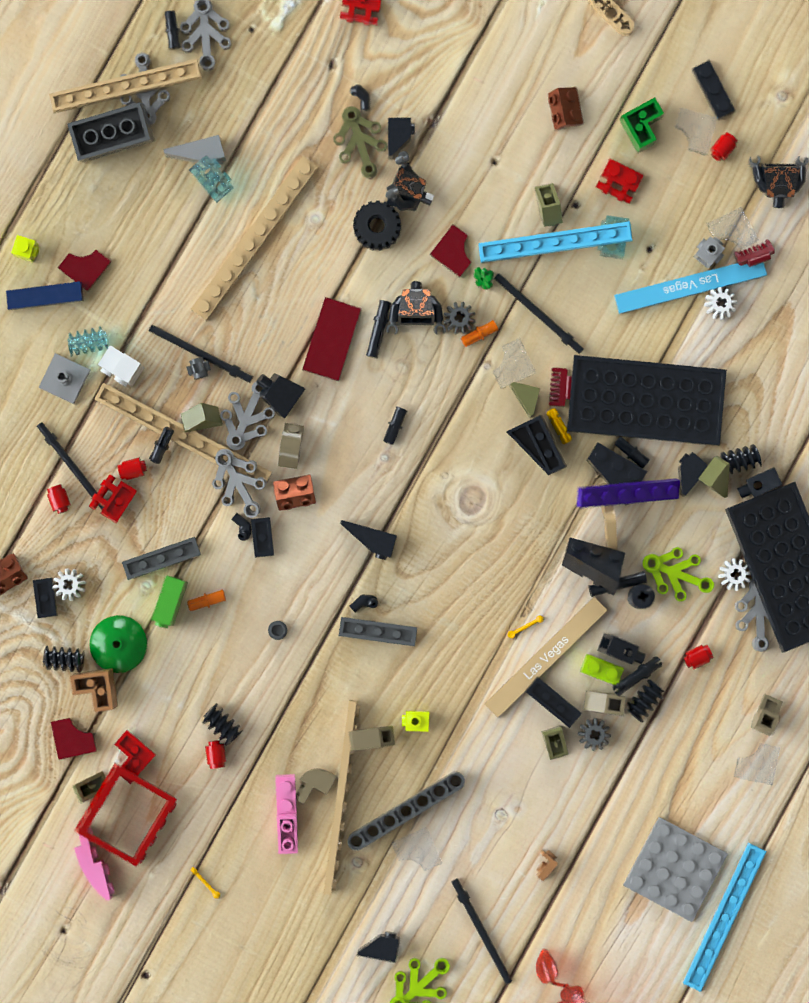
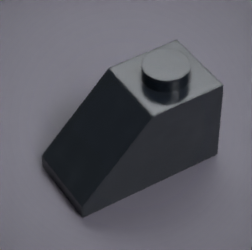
M388 118V159H393L411 141V135H415V123H411V118Z
M693 452L689 455L685 453L679 460L681 465L678 467L680 495L682 497L686 496L694 487L708 466Z
M385 931V934L380 933L359 948L357 956L396 963L400 937L396 936L394 932Z

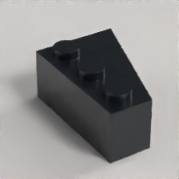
M539 415L506 431L547 475L567 467L543 415Z
M599 442L596 443L586 460L608 485L642 482L647 474L646 470Z
M570 537L565 549L562 566L581 577L589 578L594 581L593 584L596 586L601 585L614 596L619 584L625 552Z

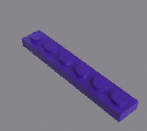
M675 478L578 487L577 507L588 508L679 499L680 480Z

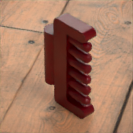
M766 240L765 244L761 243V246L758 244L756 247L753 246L752 249L748 248V251L746 249L743 252L735 251L734 257L740 266L747 264L748 267H752L771 260L770 255L775 254V249L771 242Z
M552 368L551 371L555 373H552L551 376L560 378H551V381L560 383H550L551 386H555L551 387L550 391H558L550 392V396L559 397H549V400H551L549 405L564 407L565 400H570L572 376H567L568 370L566 368Z

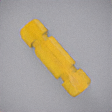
M553 408L547 411V416L549 420H552L551 423L557 434L560 435L561 442L567 444L572 440V437L567 433V428L561 417H558L557 410Z

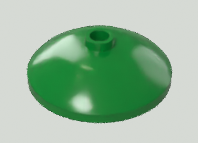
M120 615L110 616L99 622L94 628L90 637V652L94 661L101 668H113V673H124L137 667L144 659L147 651V637L141 625L134 619ZM115 641L120 642L119 648L114 647L113 643Z

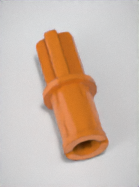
M492 320L479 328L475 327V330L462 336L461 341L467 347L479 340L483 341L486 336L499 330L495 321Z
M222 589L207 595L204 593V596L188 600L187 605L190 611L207 606L210 608V605L225 602L226 597Z

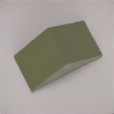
M516 382L511 383L510 387L529 418L532 417L540 388Z
M200 403L181 413L185 433L223 425L217 406Z
M715 456L701 474L699 480L714 492L726 498L728 496L730 464L722 458Z
M561 726L541 731L550 760L568 755Z
M103 771L72 786L80 803L96 795L106 778Z

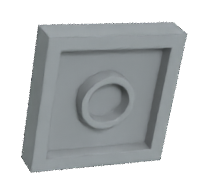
M55 353L39 388L75 404L91 370Z

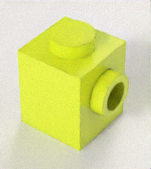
M17 235L11 253L15 257L33 262L34 258L38 256L40 247H38L39 244L35 240Z
M406 711V715H402V726L405 727V731L429 732V712Z

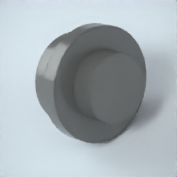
M274 621L269 625L268 633L271 638L281 640L287 634V626L282 621Z

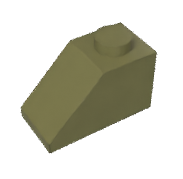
M554 184L535 187L544 227L563 223L561 204Z

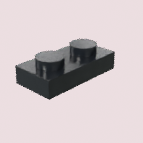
M270 517L251 519L255 558L274 556Z
M53 578L33 580L37 618L58 616Z

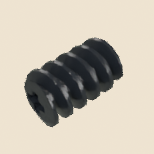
M754 444L750 445V450L747 446H744L742 451L739 448L735 449V454L732 450H729L727 455L725 452L720 454V458L730 464L729 472L731 475L734 468L740 473L741 466L747 471L749 464L755 469L758 462L760 467H762L759 451Z
M640 584L633 586L629 590L627 599L632 607L646 609L653 604L655 593L650 586ZM644 594L645 598L642 600L638 599V595Z
M46 646L43 655V666H46L47 670H51L53 666L55 671H58L60 666L62 671H66L69 667L70 672H74L76 668L77 672L81 673L84 667L85 650L80 654L79 648H77L75 653H72V649L69 647L67 653H65L64 647H61L60 651L57 652L56 646L53 647L52 651H49V647Z
M650 679L647 680L649 687L646 685L642 686L644 692L637 691L639 698L632 697L634 704L627 703L629 710H626L642 723L644 721L641 716H649L646 710H654L651 704L659 705L657 698L664 699L662 695L664 691Z
M216 703L203 716L204 720L202 723L210 722L208 729L210 730L215 727L213 734L221 733L219 740L226 738L224 745L227 746L242 731L238 732L239 724L234 727L232 726L235 721L234 719L227 721L228 713L223 716L221 715L224 710L223 708L216 710L218 703Z

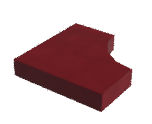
M452 224L432 250L430 256L460 278L471 264L464 250L468 235Z
M95 250L90 255L84 257L69 253L57 268L73 281L82 282V288L88 292L112 262Z
M71 718L51 722L58 760L97 751L93 732L78 730L73 725Z

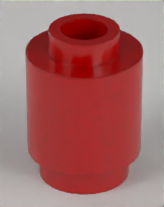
M726 132L711 147V156L717 161H725L736 148L738 140L732 134Z
M140 457L123 461L122 464L117 465L121 480L145 476L144 472L147 471L145 460L141 461Z
M60 484L47 489V497L53 512L57 511L58 514L69 511L68 507L71 506L65 488H62Z
M700 645L685 652L686 657L683 659L688 668L692 667L695 670L709 663L714 657L708 645Z
M220 740L209 741V745L205 746L207 764L210 766V769L225 767L226 754L224 743H220Z

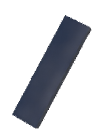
M80 281L6 291L8 310L84 301L82 282Z

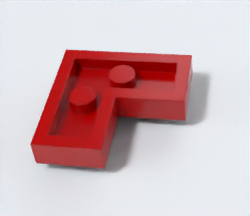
M128 729L114 744L128 756L121 766L136 775H139L156 756L151 749ZM121 774V777L123 779H125L129 784H132V780Z

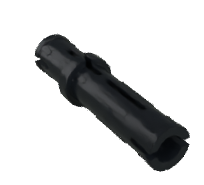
M379 301L378 311L373 319L375 322L366 354L368 357L378 359L384 329L389 321L387 318L391 302Z
M642 571L620 577L616 590L647 583L645 572ZM588 585L591 597L605 593L610 594L609 590L601 585Z
M655 656L646 664L639 665L637 670L613 685V691L618 688L614 693L621 696L641 680L649 678L651 673L662 667V662L657 664L660 659Z

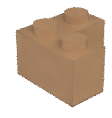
M113 668L74 673L70 676L73 695L92 693L94 712L113 710L118 707Z

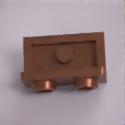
M577 87L557 88L548 93V102L555 130L584 124Z
M310 474L273 482L279 511L316 503Z
M14 553L0 560V595L28 579Z

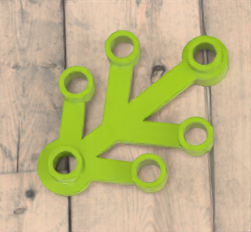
M675 547L671 552L661 556L655 554L647 555L643 559L642 565L645 571L653 574L659 594H666L669 590L668 585L662 579L660 571L668 575L675 591L674 597L679 602L684 601L687 595L682 590L678 578L698 586V589L703 593H709L713 590L714 582L712 579L707 577L699 579L680 571L690 566L699 565L701 558L698 555H691L689 559L673 566H667L662 563L673 558H681L683 551L679 547ZM676 549L680 551V555L678 557L674 556L673 554L674 550ZM692 557L698 558L696 564L691 562ZM650 560L655 561L654 567L649 566L648 563ZM703 582H707L709 584L707 589H704L702 587ZM661 585H664L666 587L665 592H661L659 590V587ZM679 592L684 594L681 600L677 598Z
M412 958L409 961L410 990L403 996V983L406 980V974L402 971L396 972L394 976L396 996L391 999L390 1003H418L409 1002L415 996L444 999L446 997V989L444 987L436 989H424V987L438 974L443 975L449 971L450 965L448 960L438 958L434 963V968L418 982L420 961L417 958ZM413 961L418 962V966L415 968L411 966ZM444 962L446 966L440 969L438 964ZM402 974L404 979L402 981L397 980V975ZM443 990L444 995L438 996L437 991ZM424 1000V1001H422L421 1003H431V1002H430L429 1000Z

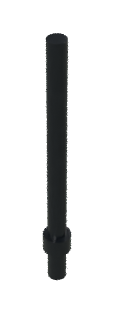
M498 273L494 279L556 333L566 346L569 345L578 354L584 350L569 332L566 333L501 274Z
M154 325L150 326L149 332L198 357H203L209 363L229 372V375L234 378L239 377L251 383L253 376L242 371L240 367L232 366Z
M43 422L39 423L36 427L45 437L46 443L54 448L89 495L92 497L94 494H97L91 483L59 444L56 435L51 433Z
M458 878L452 880L451 883L458 894L459 902L463 903L505 984L511 983L512 979L473 908L468 892L464 891Z

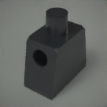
M275 373L271 378L262 374L256 382L263 388L259 396L284 419L305 391L304 387Z
M773 467L747 479V484L737 488L742 499L753 494V497H757L781 486L782 483ZM761 481L763 486L755 489L753 484Z
M606 633L603 634L597 649L601 653L629 664H633V662L642 664L646 656L645 653L638 651L639 646Z

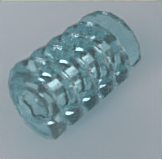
M99 326L98 332L91 328V334H88L86 329H84L82 336L79 331H76V337H73L71 332L68 334L67 341L71 357L73 356V351L76 355H80L81 349L84 354H87L88 348L91 352H95L96 346L99 351L103 350V345L106 349L109 348L107 333L103 331L101 326Z

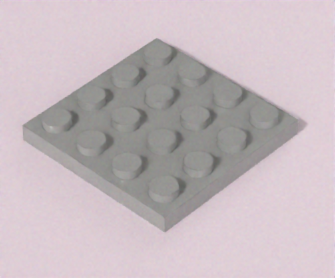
M658 817L623 886L693 922L728 853Z

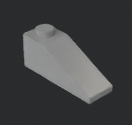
M219 135L163 149L166 157L211 165L212 167L223 164V161H226Z

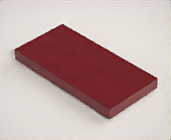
M327 297L324 298L302 368L303 371L339 381L361 308Z

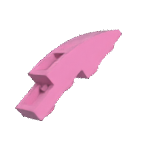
M295 774L276 775L279 854L298 853Z
M90 827L87 831L93 834L92 829ZM79 835L81 845L76 846L74 850L80 867L92 887L105 900H110L115 891L113 883H109L108 875H110L108 863L105 864L104 860L96 861V858H98L96 847L92 846L91 841Z

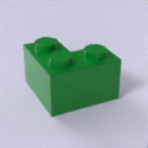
M655 97L621 115L620 122L637 153L654 145L657 140L649 125L662 119L664 112Z

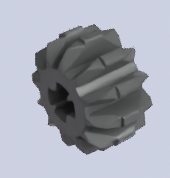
M454 302L455 309L448 306L447 310L450 313L446 312L443 315L449 318L444 320V324L451 323L448 326V330L450 331L453 327L455 328L454 334L458 333V329H461L462 334H465L464 327L471 330L472 327L469 323L474 324L476 321L470 318L475 316V312L468 313L471 310V306L469 305L464 309L465 302L461 303V307H458L457 302ZM457 314L464 316L462 322L455 321Z
M597 718L593 719V725L587 719L588 727L581 724L580 727L585 731L578 732V735L584 736L579 742L584 743L587 741L584 746L586 749L592 744V751L596 750V745L602 750V742L606 745L609 744L604 738L611 737V734L605 733V731L610 729L609 726L602 728L605 723L603 720L597 725ZM592 730L599 731L597 739L590 738L589 735L592 734L590 733Z

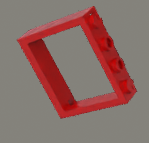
M114 763L74 830L82 837L137 867L139 863L141 864L147 855L145 852L148 847H152L157 838L155 835L158 830H162L165 826L167 815L174 811L177 799L119 764ZM121 774L167 800L133 857L87 831Z

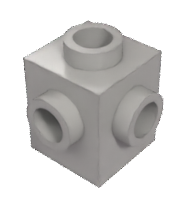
M710 236L708 240L703 239L698 244L697 248L699 250L693 257L706 268H709L713 262L717 264L723 258L724 254L722 252L725 248L718 238Z

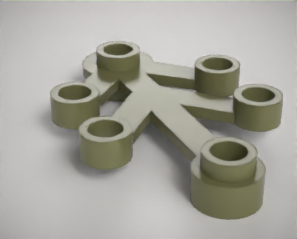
M347 107L342 113L344 123L339 133L335 134L333 138L334 143L338 146L345 143V135L350 127L352 128L353 135L346 149L340 153L339 159L344 164L349 163L351 154L357 144L363 162L361 168L362 175L365 178L371 179L376 175L377 168L375 164L370 162L365 143L375 147L379 152H384L387 149V143L384 140H377L360 131L359 125L370 129L371 133L378 134L381 131L379 122H371L361 117V113L356 107ZM354 113L355 117L353 119H350L348 117V114ZM378 125L379 129L377 131L372 130V126ZM340 136L343 138V141L337 142L336 138ZM383 143L385 147L383 149H379L378 144ZM342 155H348V160H342ZM368 166L373 169L370 173L365 171Z

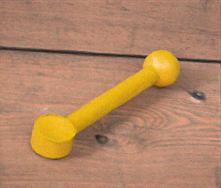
M539 615L535 620L517 630L509 631L507 635L509 638H514L515 634L536 623H542L544 618Z
M192 867L190 869L191 872L213 893V897L218 899L220 892L215 891L198 871Z

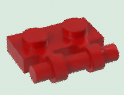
M343 0L342 6L349 7L348 12L341 11L340 19L347 20L350 23H353V21L361 22L367 26L370 24L377 25L378 18L371 17L372 12H380L382 0ZM355 9L366 10L365 15L354 14Z
M609 159L601 177L607 179V182L605 184L598 181L596 188L602 190V193L606 195L608 193L616 197L620 202L624 201L630 204L633 197L626 193L628 190L635 193L644 175L617 161ZM612 183L623 187L622 190L619 191L611 187Z
M109 474L106 480H103L100 484L101 488L97 494L92 496L89 507L96 510L98 505L103 506L104 508L100 514L117 523L137 490L123 481H120L119 485L115 486L112 483L116 478ZM107 491H111L113 494L107 501L103 497Z

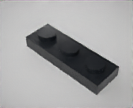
M710 60L692 68V72L716 119L719 120L735 112Z
M538 676L525 690L528 695L569 728L582 714Z

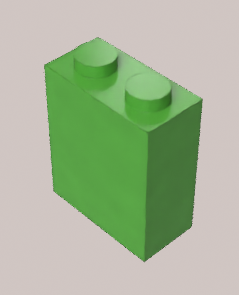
M171 576L165 577L151 619L156 621V626L162 628L174 626L188 582Z

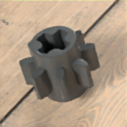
M203 357L190 360V366L186 367L188 375L193 376L194 380L207 377V371H211L209 362L204 361Z

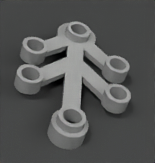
M196 0L194 3L195 11L186 21L181 23L180 29L182 33L189 34L192 31V25L199 17L201 24L187 40L182 42L181 46L184 52L189 53L193 50V45L202 36L203 56L200 58V66L203 70L210 71L215 67V60L211 55L209 35L219 42L220 47L224 50L231 47V41L208 24V17L218 23L221 31H227L230 24L227 19L222 18L212 10L213 5L210 0ZM206 5L207 8L206 10H201L200 6ZM226 22L227 26L221 27L220 24ZM188 25L189 29L185 31L183 26ZM226 40L229 42V44L227 46H223L222 42ZM188 43L191 45V47L189 49H185L184 45ZM211 61L210 66H205L204 63Z
M139 53L135 57V64L139 68V72L147 71L151 64V60L146 53ZM141 57L146 59L144 63L139 62ZM158 89L135 94L142 100L147 113L150 114V125L155 123L158 109L164 102H168L170 99V94L167 90H161L158 93V99L151 106L149 99ZM166 93L167 98L162 99L161 94ZM131 95L128 96L130 98L128 102L123 101L124 97L120 98L123 105L135 104Z
M256 382L252 385L253 394L245 412L242 409L240 396L237 392H231L228 396V400L233 404L240 422L237 430L231 420L232 413L230 410L225 409L220 414L229 432L226 442L232 450H240L244 447L247 440L258 436L263 437L267 434V428L264 425H258L255 430L244 433L247 426L265 419H272L275 416V411L270 407L252 416L260 398V392L256 391V386L258 385ZM232 395L238 396L236 401H231ZM267 410H271L273 412L271 417L266 416L265 413ZM225 412L230 413V417L228 419L223 418V414ZM260 427L265 429L263 434L258 433ZM234 437L239 438L238 444L232 442Z
M221 449L215 457L219 467L212 485L215 489L224 487L225 480L223 478L227 470L230 477L225 495L222 497V504L225 506L233 504V493L236 486L246 504L244 507L245 515L254 518L260 513L261 508L257 502L252 500L243 483L261 490L266 486L267 482L263 477L254 478L239 473L234 467H241L248 473H252L257 469L255 461L250 460L247 462L235 458L233 452L229 449ZM223 455L228 456V461L223 459ZM248 464H252L254 469H249ZM216 480L221 481V486L216 484ZM257 481H262L263 486H259L257 484ZM225 497H229L231 502H226ZM252 505L255 506L256 511H252L250 507Z
M752 579L749 583V592L735 603V609L738 612L746 611L747 604L754 597L755 605L741 620L736 622L735 626L737 630L745 631L748 628L749 622L756 616L757 637L753 639L752 647L756 651L763 652L769 646V642L765 638L764 616L767 619L768 616ZM740 602L744 604V608L742 610H740L738 607V604ZM740 622H744L745 627L743 629L739 627ZM761 640L764 641L762 648L759 646V641Z

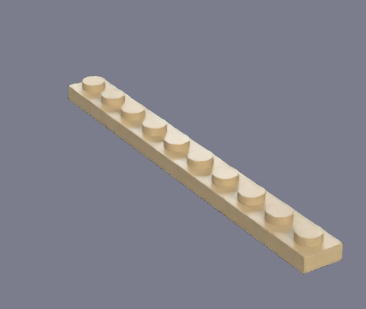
M304 156L301 157L192 306L191 310L206 321L209 319L315 174L318 166Z
M105 383L102 384L94 399L160 435L165 427L173 429L174 433L170 439L171 441L218 465L215 460L217 452L221 449H228L196 431L185 433L184 426L179 422ZM233 452L235 458L247 462L250 461L245 457ZM223 455V459L228 461V456ZM248 464L249 469L253 470L254 466ZM258 464L257 469L252 473H248L244 468L234 466L237 472L254 478L263 477L266 482H268L272 475L271 471ZM258 480L257 484L263 486V482Z
M349 700L337 787L323 894L331 895L332 890H336L337 879L334 878V871H338L340 859H336L337 851L341 852L342 847L339 833L344 832L345 821H342L341 818L342 813H346L347 801H344V796L349 794L350 782H346L347 774L351 775L353 763H349L350 755H354V751H351L349 731L357 730L358 725L354 724L355 717H359L360 706L354 700Z

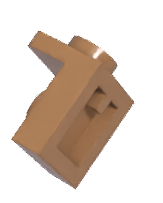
M542 849L540 853L548 861L546 863L543 861L536 869L538 873L536 875L544 881L558 863L555 861L557 857L551 851L545 852Z

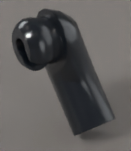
M361 85L352 86L350 94L360 99L361 111H369V92Z
M236 513L231 520L239 526L238 538L241 541H246L251 536V524L240 514Z
M362 594L350 605V608L355 613L362 606L376 608L378 606V599L373 595Z

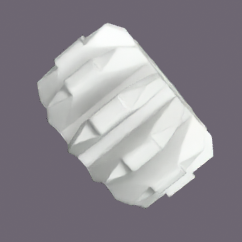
M721 287L717 289V292L712 289L710 291L712 296L707 295L705 297L709 302H706L704 307H710L706 313L710 314L713 311V319L718 314L720 320L724 319V315L729 318L731 317L730 312L736 311V308L731 306L737 304L736 300H731L735 294L727 295L729 292L728 288L724 293H722ZM724 301V308L722 306L718 307L717 303Z
M732 558L731 564L728 561L724 562L727 568H719L724 574H719L718 577L725 578L721 584L725 585L728 583V590L734 586V590L738 591L739 585L741 588L746 587L743 581L748 583L751 581L749 578H746V575L751 574L750 571L745 572L748 566L746 564L742 567V559L736 564V559ZM734 569L736 570V572H739V576L736 577V580H734V577H731V573L734 572Z
M68 568L65 569V575L59 571L58 575L61 579L54 578V581L59 582V584L53 585V589H60L56 592V595L59 596L63 593L62 600H66L69 596V600L73 601L74 595L77 598L81 597L78 591L85 592V589L80 587V585L86 584V581H79L83 574L80 573L76 576V569H73L71 574ZM67 580H68V581H73V583H72V587H73V588H72V589H71V588H67V589H66V586H67V582H66V581H67Z

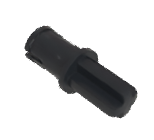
M173 10L166 11L164 13L166 22L165 33H167L168 48L169 50L180 49L178 34L180 28L177 27L176 12Z
M396 406L392 420L388 422L389 427L383 439L385 443L394 444L399 430L402 429L401 425L408 412L407 410Z
M165 427L159 440L155 441V447L149 457L153 463H161L165 451L169 449L168 444L174 433L173 429Z
M622 437L616 440L615 446L627 455V459L630 458L642 469L650 461L649 458L637 449V446L633 447Z

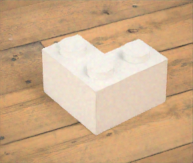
M111 345L98 364L102 367L101 372L109 377L113 374L116 376L114 379L125 387L128 384L133 387L145 368L139 362Z

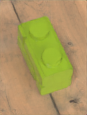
M586 654L580 672L615 685L620 681L624 668Z

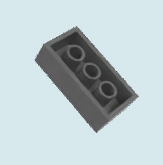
M141 102L68 123L78 161L81 162L155 141L145 104Z

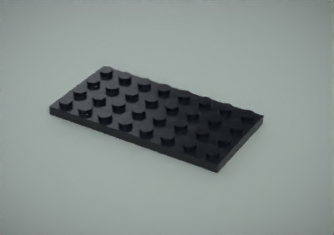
M574 355L567 432L720 446L727 370Z
M793 482L725 509L782 653L809 643V515L796 482Z

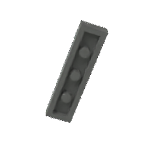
M192 537L123 561L122 564L127 579L131 580L200 556L201 553L196 538Z
M341 617L339 636L408 646H415L417 627Z

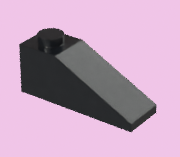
M341 520L340 524L367 549L376 554L375 558L386 560L387 557L391 558L397 535Z

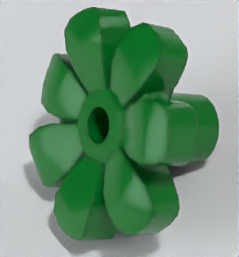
M477 267L474 270L475 273H473L474 278L477 279L475 284L478 287L481 286L484 290L490 289L493 286L491 282L494 276L493 271Z

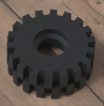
M376 200L373 203L370 201L367 205H362L361 209L356 212L353 220L354 234L358 242L362 243L365 248L368 247L373 251L375 249L381 251L383 248L388 249L390 245H394L396 239L399 238L401 230V219L398 212L395 211L393 206L387 205V202L381 203L380 200ZM375 218L382 219L385 224L384 229L378 233L370 229V222Z

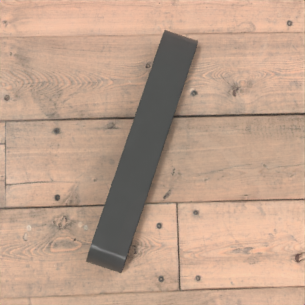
M451 772L355 830L348 837L349 847L353 850L364 848L460 790L465 784L463 775L460 772ZM455 775L461 778V783L458 786L450 783L451 778ZM436 786H443L445 792L443 795L437 796L434 793V788ZM420 796L428 798V803L425 806L418 804L417 799ZM409 806L412 812L410 815L404 816L401 813V808ZM393 816L395 823L391 826L386 825L384 822L385 817ZM376 826L379 832L377 835L371 836L368 833V828ZM359 836L362 839V843L358 846L353 845L351 842L352 837Z

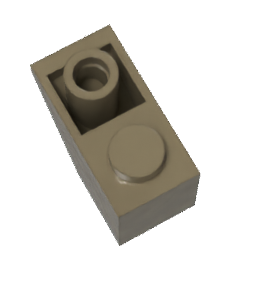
M586 691L583 710L624 716L626 696Z
M393 726L349 731L351 751L395 745Z

